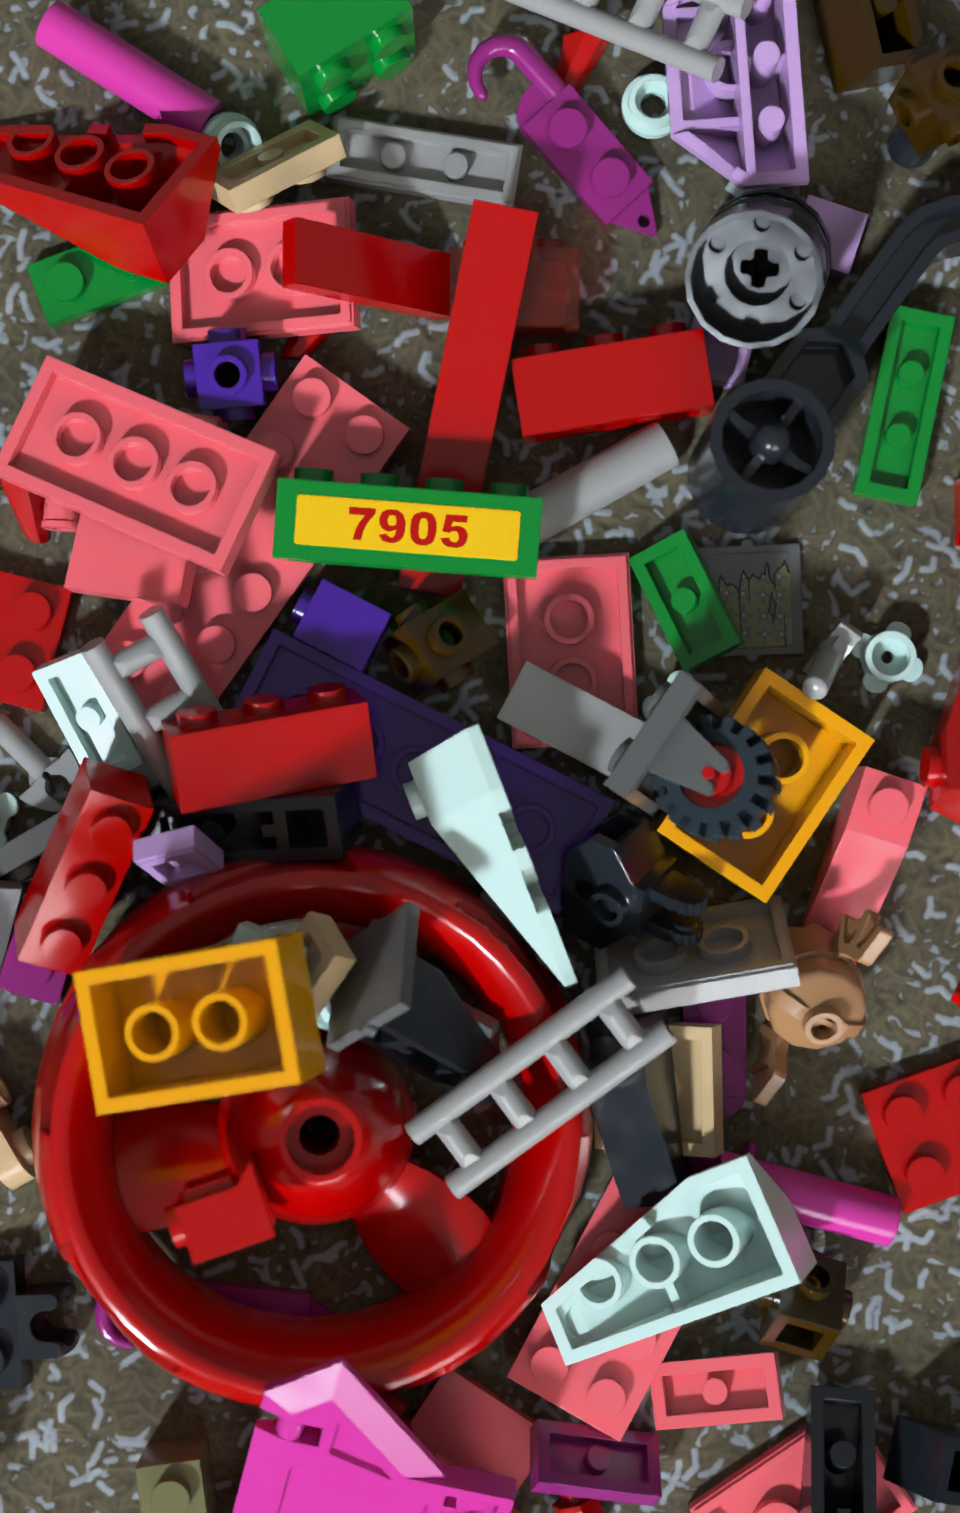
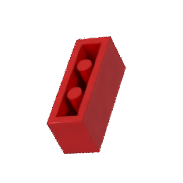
M672 322L648 329L649 337L624 341L622 333L612 332L585 339L586 347L561 351L559 343H543L524 348L522 350L523 357L511 359L523 445L646 426L653 421L659 424L710 416L715 402L703 328L687 330L686 323Z
M342 682L316 684L307 689V696L282 700L280 694L276 693L253 695L242 700L243 707L217 711L214 705L189 706L176 712V719L161 721L172 797L181 814L377 778L368 702L353 687L347 688L346 684Z
M83 758L14 920L18 961L70 975L81 970L92 952L133 859V840L142 838L154 811L146 776L94 759Z

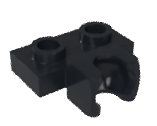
M23 1254L0 1255V1389L25 1388L34 1381L33 1359H55L62 1357L76 1347L80 1338L79 1332L76 1329L57 1328L49 1322L47 1317V1311L54 1310L60 1305L62 1299H69L75 1294V1285L66 1281L31 1284L27 1287Z

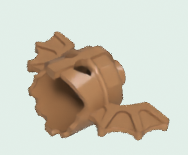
M866 909L862 917L856 919L842 913L839 918V927L835 934L826 930L818 923H809L804 927H788L801 986L759 993L765 1018L769 1022L766 1024L762 1023L759 1029L762 1036L761 1049L756 1062L748 1070L749 1074H752L755 1079V1092L751 1097L752 1102L766 1106L786 1080L789 1044L804 1048L820 1049L839 1044L847 1038H854L866 1024L864 1016L867 1010L866 989L861 970L854 964L853 959L866 966H871L892 939L893 931L882 927L879 923L881 919L880 914Z

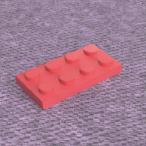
M47 355L0 451V479L227 577L281 464L282 458L272 449Z
M612 1176L549 1297L653 1207L624 1208L614 1176ZM542 1309L513 1362L507 1377L620 1442L681 1326L566 1366Z

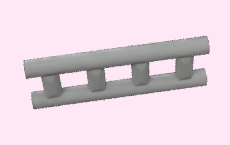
M600 0L504 1L716 83L723 73L725 58L708 50L725 14L745 20L752 9L754 0H691L699 3L700 6L684 42L652 30L665 0H636L628 20L598 9Z
M157 604L139 615V620L148 635L114 654L102 637H98L82 646L80 653L170 798L172 797L164 740L160 733V730H162L161 721L176 719V712L189 706L214 705L217 711H221L223 708L161 604ZM162 658L180 689L145 708L127 677Z
M622 966L612 971L404 1123L406 1131L418 1145H421L437 1134L460 1164L458 1168L444 1177L449 1189L458 1199H461L678 1042L663 1020H660L647 1031H644L624 1005L621 998L637 988V986ZM599 1015L623 1048L590 1071L566 1038ZM545 1055L568 1088L538 1110H535L512 1078ZM491 1095L514 1127L482 1150L458 1117L485 1097Z

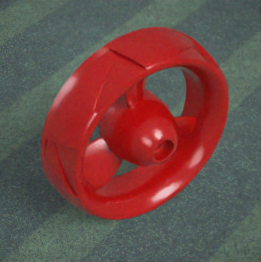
M353 845L346 852L343 859L268 863L251 860L224 863L222 869H218L215 872L199 875L176 885L164 887L147 898L120 921L96 947L80 970L83 971L106 964L226 944L233 940L239 923L249 921L262 928L302 922L309 911L331 916L343 938L347 941L368 928L372 919L377 918L380 920L410 901L419 906L416 941L419 958L421 957V950L438 960L467 989L482 1012L499 1020L501 1052L567 1005L559 986L555 983L547 969L535 958L514 928L484 901L480 895L458 880L424 863L392 852ZM73 981L54 1019L43 1050L34 1088L31 1128L33 1163L39 1196L53 1240L63 1259L71 1264L89 1293L101 1305L114 1325L144 1356L162 1369L206 1392L241 1403L260 1406L266 1385L343 1355L377 1394H387L423 1385L455 1370L493 1342L535 1298L545 1282L551 1266L552 1253L580 1196L589 1167L593 1137V1112L590 1105L503 1168L494 1195L485 1211L469 1194L458 1199L449 1189L444 1177L409 1160L414 1141L406 1131L404 1123L415 1116V1111L408 1085L392 1058L359 1040L336 1052L326 1047L328 1032L320 1028L318 1029L326 1070L302 1083L223 1095L220 1098V1102L191 1100L97 1115L76 988ZM576 1031L566 1040L582 1060L579 1034ZM545 1055L514 1076V1079L520 1086V1090L535 1110H538L568 1088ZM316 1115H324L333 1120L331 1127L320 1135H309L301 1130L303 1123ZM510 1121V1129H511V1128L514 1127V1125H513V1124L511 1123V1121ZM253 1149L275 1217L304 1225L332 1224L351 1218L364 1245L380 1269L404 1292L372 1306L340 1314L301 1316L263 1311L230 1300L192 1278L169 1258L149 1232L168 1227L165 1207L176 1204L180 1192H183L186 1181L232 1166L234 1174L239 1173L250 1151Z

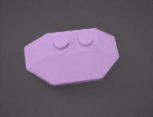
M666 0L661 9L663 34L684 42L700 4L691 0ZM754 0L752 9L745 20L725 14L708 50L725 58L723 73L716 83L665 64L670 136L672 140L742 190L808 185L810 180L796 0Z

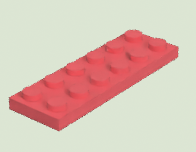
M306 354L246 437L250 441L276 451L281 456L282 461L228 576L225 577L197 564L188 609L163 606L218 702H220L317 565V563L278 561L272 557L278 478L294 479L295 468L306 467L334 471L333 482L359 484L360 473H382L411 433L410 428ZM130 602L104 639L113 654L148 635L139 620V615L155 604ZM162 658L127 677L145 708L180 689Z

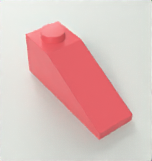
M857 766L848 780L800 927L807 926L809 923H818L826 930L835 934L838 930L839 918L842 913L856 919L861 918L866 909L879 914L908 849L928 787H923L919 783L867 766Z

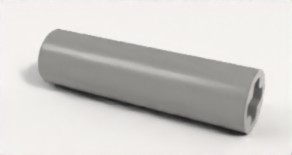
M653 421L529 491V497L543 498L539 544L679 466L677 454L658 422Z

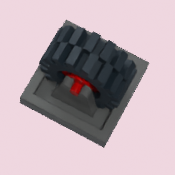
M681 671L672 684L665 682L654 693L646 708V715L649 718L634 739L627 738L616 749L608 764V771L611 774L604 783L612 791L653 817L658 818L661 812L665 811L669 815L668 819L697 838L702 837L709 842L721 843L722 838H728L732 842L743 839L742 832L748 829L755 832L762 827L763 824L759 820L765 813L770 816L772 815L777 806L772 802L774 793L780 794L781 782L777 779L776 772L780 771L777 759L771 754L770 751L772 749L746 724L744 726L736 719L727 717L730 711L703 685Z

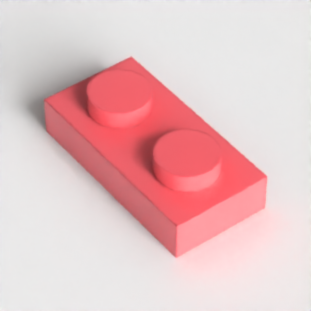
M778 1351L662 1361L650 1384L656 1431L773 1421L786 1418Z

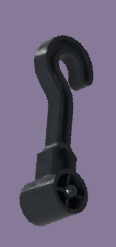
M898 122L887 140V150L890 158L897 165L911 169L923 166L930 160L934 152L942 146L940 145L918 156ZM951 195L920 206L895 229L837 311L824 326L803 328L794 336L765 378L738 386L720 402L688 460L687 485L696 507L711 523L732 533L758 534L778 527L823 480L835 455L834 427L870 379L865 363V354L925 270L933 263L960 256V195Z

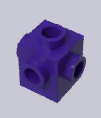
M246 327L208 330V343L193 344L194 359H184V381L188 398H198L199 411L216 409V416L222 418V422L256 419L254 406L270 404L269 391L279 390L275 352H265L264 340H247ZM225 362L234 363L240 371L238 383L231 388L222 386L217 380V370Z

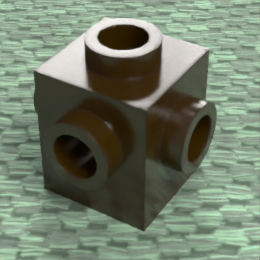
M960 41L944 49H941L940 45L936 43L921 49L905 62V72L888 99V103L899 125L906 133L918 156L944 143L947 146H954L960 143Z
M464 589L433 607L427 598L410 606L394 618L400 628L382 643L388 652V661L392 671L400 681L409 685L416 697L435 685L438 686L442 694L457 687L475 674L469 664L498 644Z
M812 1249L817 1264L801 1283L754 1299V1303L762 1306L759 1344L821 1361L849 1320L853 1293L845 1289L847 1263L825 1257L821 1252Z

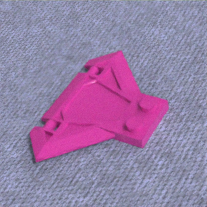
M342 1355L265 1386L260 1408L278 1416V1419H256L232 1513H510L515 1502L516 1478L493 1474L483 1469H468L440 1463Z

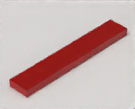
M477 199L473 200L417 488L425 489V478H449L465 481L464 492H482L538 212ZM400 570L398 586L452 596L462 590L464 575Z

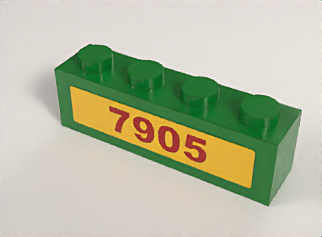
M306 467L295 468L294 479L278 478L272 557L278 561L535 580L537 578L543 498L529 497L530 486L491 483L490 494L464 492L465 481L425 478V489L399 487V476L368 472L360 473L359 484L333 482L334 471Z

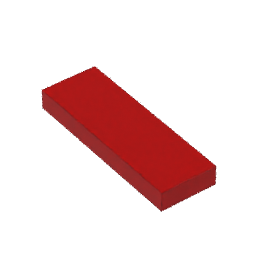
M296 216L283 221L282 288L431 320H440L451 317V254Z

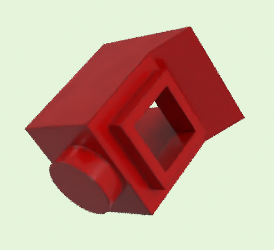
M253 1149L250 1151L239 1173L234 1174L232 1166L186 1181L183 1192H180L176 1204L165 1207L166 1221L176 1248L187 1245L194 1265L275 1237L273 1225L276 1224V1219Z

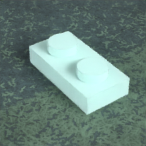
M80 649L43 663L32 672L38 687L80 765L83 758L87 757L129 771L146 762L137 744L81 655Z

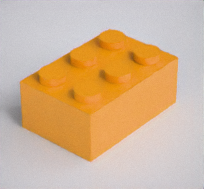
M765 667L754 672L730 708L727 717L734 718L744 726L746 724L754 730L772 749L770 752L778 761L780 771L776 772L777 779L781 782L780 794L774 793L772 802L777 806L772 815L770 816L765 813L759 820L763 824L762 827L755 832L750 829L742 832L744 838L733 842L728 838H722L721 843L709 842L702 837L697 838L668 819L669 815L665 811L661 812L652 826L656 833L755 899L767 903L875 740L816 700L808 698L803 691Z
M301 931L106 964L73 973L97 1115L299 1084L326 1070Z

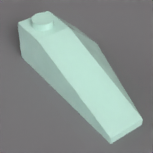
M479 724L461 731L408 762L414 780L404 783L403 787L416 820L429 817L430 823L438 835L563 987L567 989L577 985L576 976L545 896L541 891L527 848L515 824L509 801Z
M748 1153L690 1175L541 1304V1307L564 1363L568 1366L797 1285L804 1280L817 1264V1261L792 1202L753 1156Z

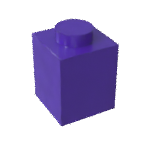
M323 578L316 591L309 587L305 588L290 617V621L298 625L293 637L364 674L394 619L392 614Z

